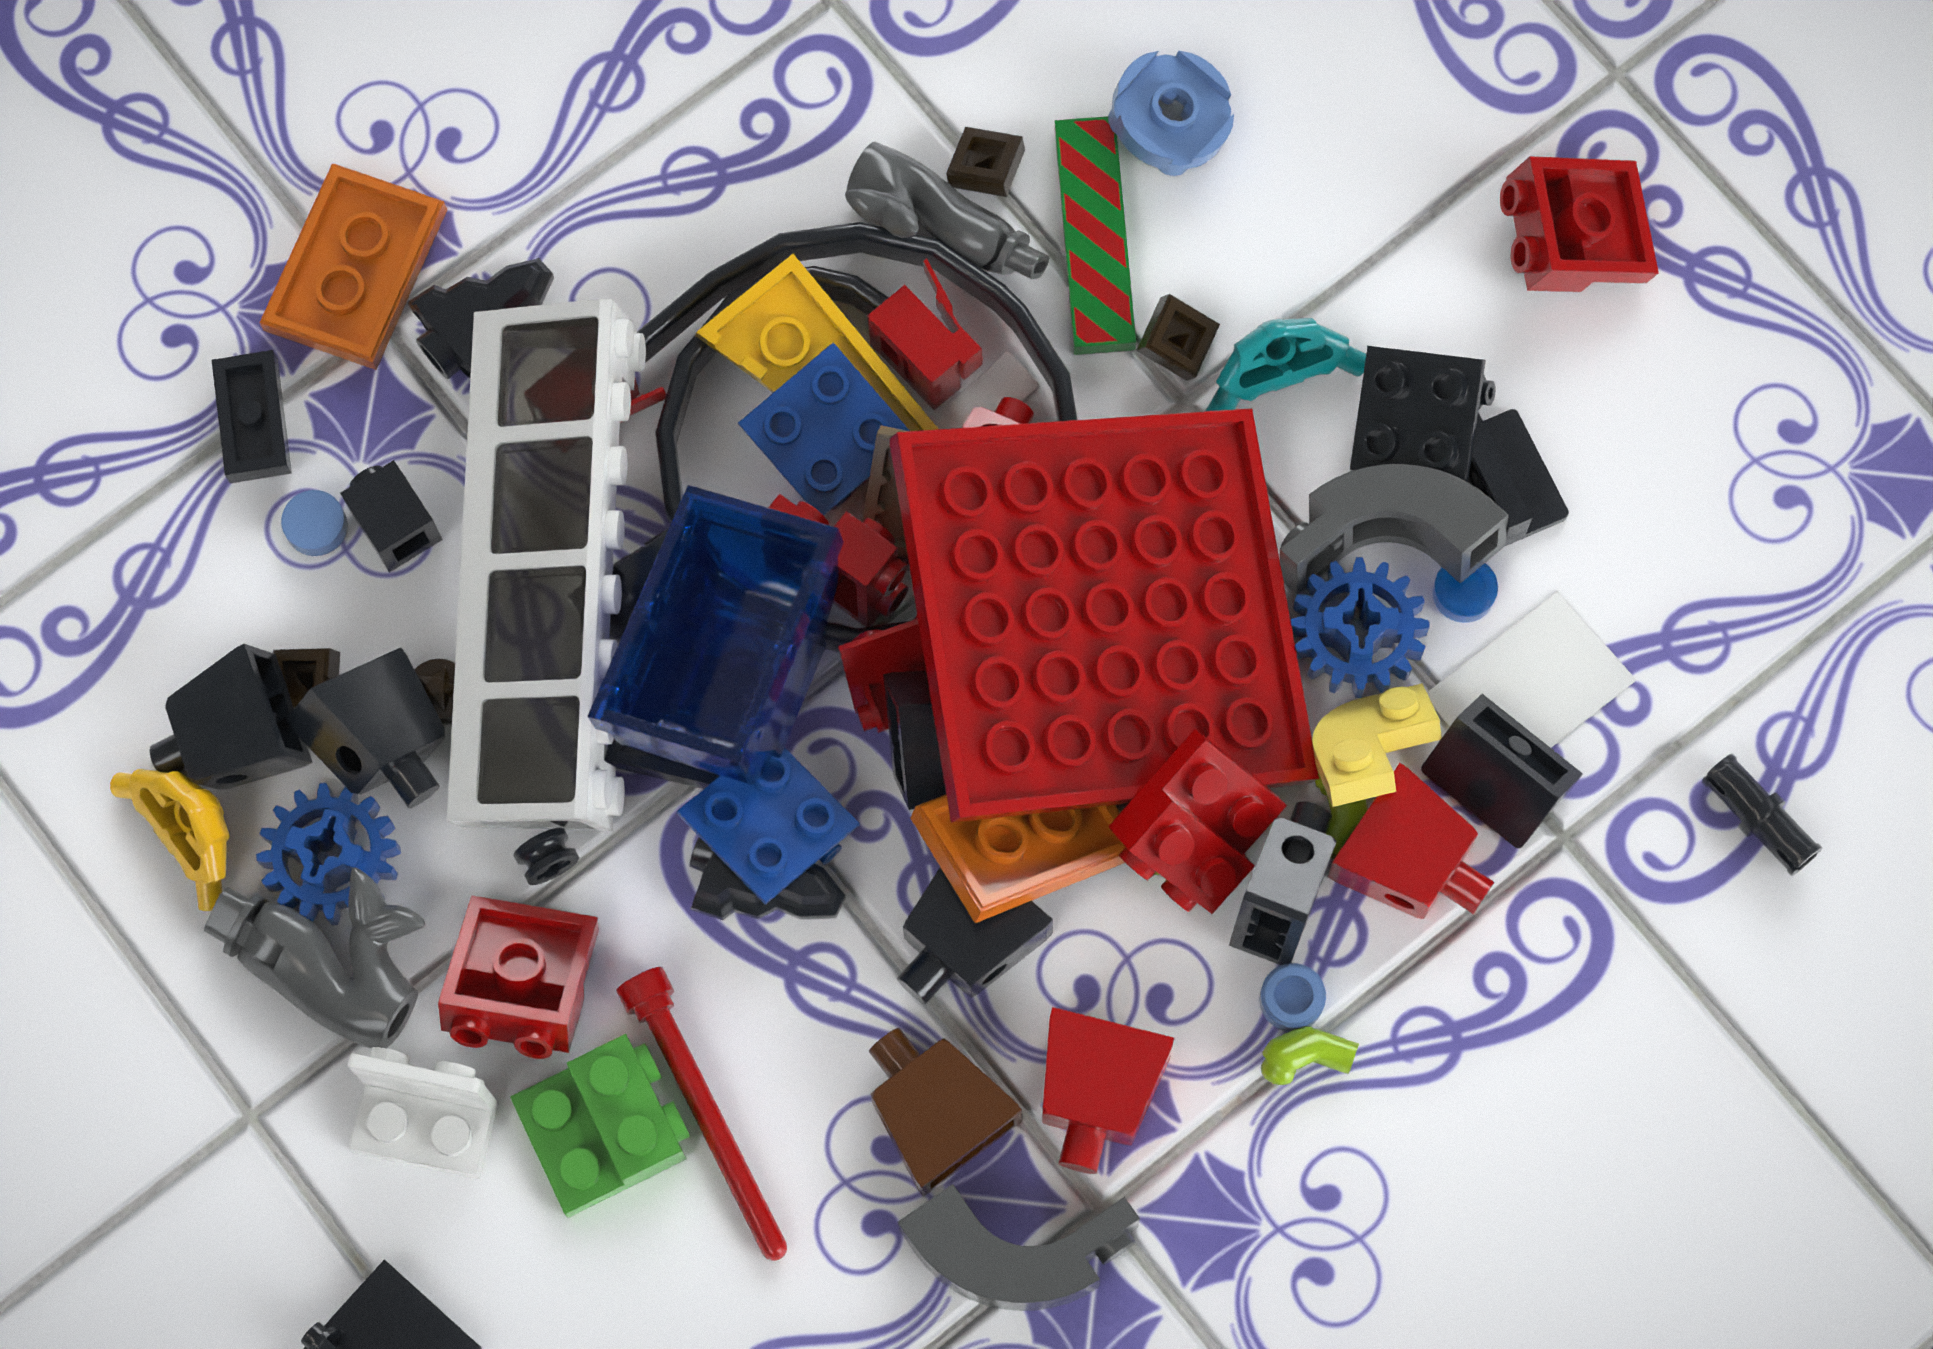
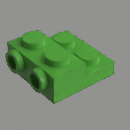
M627 1034L567 1062V1069L510 1096L567 1218L687 1159L679 1144L680 1141L690 1137L674 1101L661 1106L651 1083L662 1078L646 1043L633 1048Z

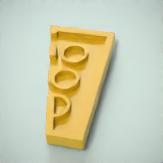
M794 254L790 255L696 332V337L772 393L834 342L910 431L938 429Z

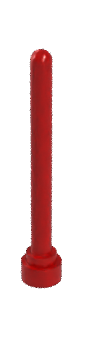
M660 966L630 978L616 989L627 1014H635L639 1023H647L763 1256L771 1261L782 1259L787 1252L786 1240L670 1012V1009L674 1007L670 997L674 993V988L663 967Z

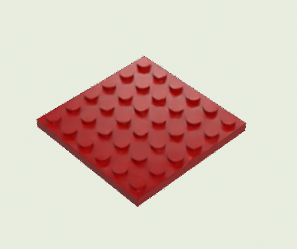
M1252 408L897 432L889 439L951 823L1128 804L1194 729L1198 730L1268 788L1309 784L1319 779Z

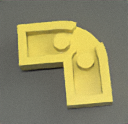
M1423 683L1409 687H1393L1380 694L1352 700L1326 714L1319 721L1313 732L1312 743L1316 768L1332 806L1335 807L1396 792L1394 771L1386 753L1441 740L1440 719Z

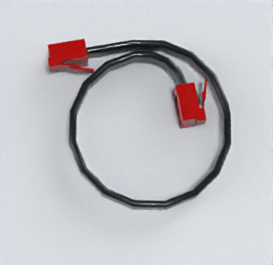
M863 222L779 233L708 272L637 331V333H643L645 338L646 363L719 301L725 298L703 326L790 255L794 254L799 261L864 253L924 267V272L936 293V307L947 327L905 284L888 297L857 275L817 266H807L805 268L831 300L853 305L867 315L870 345L934 411L961 388L960 377L965 380L983 365L982 348L960 326L954 317L953 306L933 270L992 309L1014 331L1052 390L1057 421L1078 420L1069 371L1027 306L1005 284L938 239L916 234L900 238L892 235L883 227ZM694 335L677 357L667 394L663 387H659L639 396L640 392L635 378L634 390H630V416L665 400L655 431L665 512L669 524L676 526L697 563L700 575L712 592L777 638L839 652L838 646L852 642L861 633L869 630L883 631L908 622L853 628L782 611L721 568L685 509L677 442L696 377L717 351ZM588 340L525 393L535 421L538 424L588 420L593 416L598 340ZM588 437L552 441L566 455Z

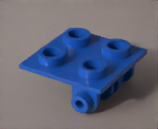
M834 342L738 422L742 430L806 503L816 508L823 516L831 509L835 510L852 495L851 492L870 477L876 435L881 425L910 431Z
M772 734L677 810L680 818L764 904H767L818 860L825 865L834 859L842 849L839 843L860 825Z

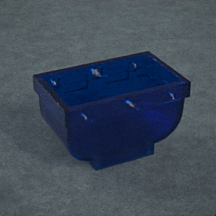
M688 485L587 717L594 728L610 733L623 746L749 785L754 784L764 772L771 756L780 758L827 644L822 634L836 593L839 576L838 555L844 543L839 529Z

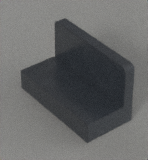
M1510 409L1484 421L1478 412L1468 483L1486 494L1509 514L1506 546L1564 522L1567 519L1569 510L1518 411Z
M1483 693L1457 716L1421 766V771L1424 775L1515 848H1522L1528 842L1550 811L1571 791L1583 775L1582 772Z

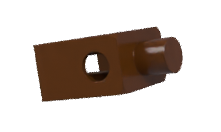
M896 1028L879 1039L869 1050L870 1055L889 1078L870 1094L873 1106L917 1190L923 1197L1022 1122V1109L945 1038L939 1040L920 1055L900 1028Z

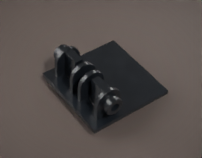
M1367 345L1350 470L1385 464L1418 465L1449 473L1468 482L1478 410L1482 405H1492L1496 393L1494 381L1486 380L1484 375L1486 360Z
M385 1259L324 1326L317 1322L301 1339V1343L305 1346L303 1349L482 1348Z

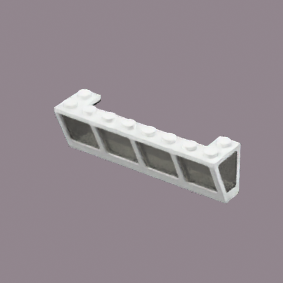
M593 299L474 312L447 821L461 827L553 829L561 827L565 830L613 831L614 815L621 816L623 813L625 800L624 780L622 777H616L615 766L603 760L604 744H612L615 735L614 706L606 705L607 679H615L618 671L617 641L609 640L610 614L619 613L622 597L620 576L612 575L614 550L622 549L625 534L623 512L616 510L617 485H625L628 471L625 446H619L620 421L629 420L631 409L630 390H634L635 372H642L644 370L646 345L643 333H637V328L632 323V320L625 315L613 299Z

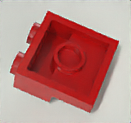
M1529 156L1506 177V181L1500 191V207L1504 215L1513 216L1517 238L1511 247V264L1515 272L1524 273L1527 291L1582 292L1593 282L1646 284L1659 274L1636 161Z
M781 494L765 510L764 520L769 558L863 626H871L880 614L886 618L890 617L901 605L909 590V587L901 582L908 570V565L898 558V547L894 545L896 540L881 524L870 518H866L861 522L846 511L830 530L828 529L829 522L812 505L804 501H799L795 505Z
M1194 729L1108 827L1125 846L1119 853L1120 858L1138 875L1148 881L1156 872L1166 879L1160 886L1161 889L1180 907L1190 912L1198 903L1213 914L1255 867L1245 855L1246 851L1287 805L1276 793L1198 730Z
M471 895L438 1000L441 1031L449 1032L450 1037L455 1042L471 1048L483 1047L488 1043L489 1039L513 1043L519 1053L533 1059H546L552 1055L553 1051L569 1053L584 1002V982L599 932L598 917Z

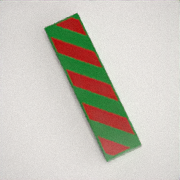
M1108 116L1055 120L1054 131L1074 355L1136 350V334L1117 134L1110 128Z

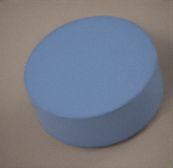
M308 490L297 494L287 503L282 513L281 525L286 538L294 549L304 555H326L338 548L347 534L348 521L343 508L335 497L324 491Z
M1289 963L1278 966L1267 975L1262 984L1259 996L1260 1008L1267 1021L1280 1030L1290 1032L1297 1028L1312 1026L1321 1016L1326 1003L1324 983L1314 970L1305 965Z

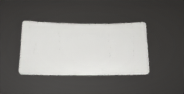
M1007 351L982 375L929 418L938 429L962 428L974 407L982 406L995 412L1002 398L1013 397L1024 401L1040 384L1013 354Z

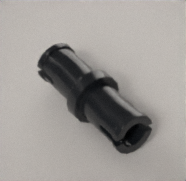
M1733 753L1718 762L1707 773V776L1702 779V783L1708 786L1740 819L1741 823L1738 828L1747 837L1754 834L1787 869L1790 876H1794L1801 871L1823 849L1782 808L1785 805L1784 799L1777 792L1770 795L1737 761V757Z

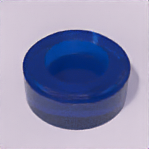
M1484 563L1462 583H1459L1445 568L1441 567L1433 584V600L1438 610L1453 621L1461 623L1477 621L1488 614L1496 600L1498 593L1496 575Z

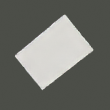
M1557 590L1440 681L1427 694L1437 714L1450 727L1457 716L1483 693L1552 748L1633 684L1636 679Z

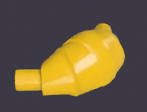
M137 769L132 774L116 773L110 782L111 793L115 797L132 800L136 811L144 816L153 827L154 833L181 865L185 876L195 881L198 909L201 911H212L218 897L223 892L222 879L226 877L227 841L230 838L223 817L224 811L218 798L212 792L193 783L190 778L178 771L166 773Z

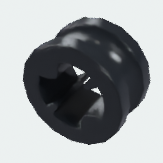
M558 827L544 831L530 838L515 850L513 856L517 863L520 865L525 864L528 868L524 877L529 885H538L552 880L572 868L578 862L580 857L575 848H567L565 846L569 837L564 828Z

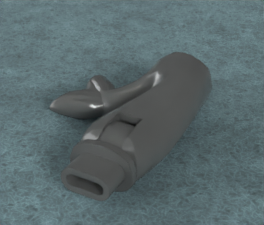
M875 141L870 143L857 159L849 177L845 198L852 209L864 220L883 227L892 235L900 238L916 234L919 229V221L935 239L942 241L981 269L989 272L1008 275L1016 271L1030 279L1040 278L1045 272L1050 256L1029 246V234L1020 230L1015 232L1014 228L1000 216L963 196L948 182L922 163L896 149Z
M356 867L351 870L348 898L349 918L352 923L349 937V954L353 978L346 973L326 935L316 924L299 914L298 911L279 903L269 902L259 894L248 899L227 887L218 897L205 924L204 931L225 943L223 948L225 954L230 957L238 955L237 959L247 970L323 1027L365 1047L387 1049L400 1035L415 1007L418 991L395 966L389 956L387 945L392 940L423 928L425 921L419 914L407 907L386 904L376 882Z

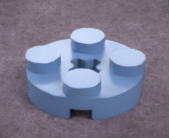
M1159 51L1150 52L1134 60L1124 71L1113 93L1112 109L1109 112L1108 122L1110 128L1118 135L1122 144L1135 157L1150 166L1158 168L1166 175L1178 176L1185 173L1187 169L1199 167L1207 163L1219 152L1227 140L1234 122V114L1231 116V107L1228 101L1231 97V92L1222 74L1212 64L1198 55L1178 51L1176 56L1167 54L1157 56ZM1161 100L1164 104L1170 105L1176 100L1181 103L1184 108L1180 116L1184 121L1166 118L1162 114V108L1158 105V102Z

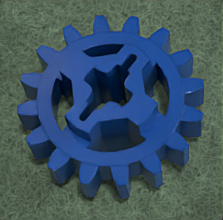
M1356 557L1352 572L1347 573L1344 572L1337 561L1331 562L1328 569V581H1324L1321 577L1312 574L1308 578L1306 586L1311 596L1297 594L1293 609L1302 616L1291 619L1293 636L1304 637L1295 644L1297 659L1312 658L1313 661L1307 674L1311 680L1319 677L1324 672L1331 676L1329 692L1335 694L1340 689L1342 683L1347 682L1352 683V691L1355 698H1362L1366 683L1373 682L1376 689L1383 693L1390 687L1391 673L1403 681L1409 678L1412 667L1407 659L1421 661L1426 646L1417 638L1427 636L1430 621L1414 618V616L1422 611L1425 600L1423 596L1406 597L1405 593L1411 580L1407 575L1398 578L1394 583L1387 579L1389 564L1386 562H1382L1377 567L1375 573L1366 572L1363 557ZM1346 592V598L1337 607H1325L1324 612H1319L1331 598ZM1373 594L1385 600L1392 608L1384 606ZM1356 607L1359 608V619L1362 620L1363 628L1368 631L1362 648L1359 647V636L1355 635L1354 625L1350 624ZM1394 643H1399L1395 650L1386 658L1372 663V656L1380 648H1392ZM1325 647H1332L1345 662L1332 655Z
M319 783L316 799L309 800L299 789L294 792V801L297 807L291 812L278 805L274 807L273 812L281 823L277 829L261 828L259 834L272 847L271 850H265L256 854V861L262 868L274 869L261 881L270 893L282 890L276 901L277 903L292 909L300 903L299 914L310 919L312 922L317 917L319 910L323 911L328 922L334 926L339 925L341 910L348 908L350 886L337 892L336 889L350 882L352 868L356 867L365 872L377 885L381 879L396 880L398 873L393 866L386 862V858L400 855L401 847L396 840L384 839L396 828L388 815L375 818L381 807L372 796H369L357 805L358 794L351 793L346 787H344L339 798L334 797L327 783ZM322 817L321 820L303 828L309 822ZM356 822L360 823L367 831L370 840V851H366L362 846L354 843L357 834ZM334 844H336L341 850L339 857L328 856L324 864H322L317 858L320 851L330 852ZM288 857L294 858L303 865L300 876L303 881L301 887L292 879L288 866Z

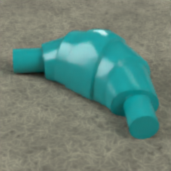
M1278 318L1268 320L1258 325L1255 330L1234 344V350L1216 380L1220 387L1207 406L1206 411L1235 410L1241 399L1253 401L1258 396L1274 390L1276 392L1317 375H1328L1336 367L1359 377L1364 373L1366 353L1350 346L1348 337L1318 324L1313 318Z

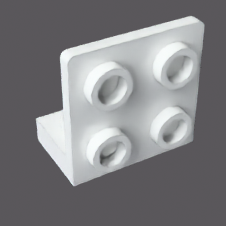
M372 1047L369 1057L354 1053L350 1054L347 1067L365 1084L348 1148L350 1151L356 1154L480 1179L499 1102L486 1088L485 1082L474 1077L475 1069L448 1061H436L434 1070L421 1068L409 1064L411 1058L409 1055L380 1047Z

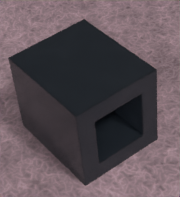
M394 460L383 467L376 465L363 470L352 479L350 487L340 493L350 513L389 573L443 540L432 517Z

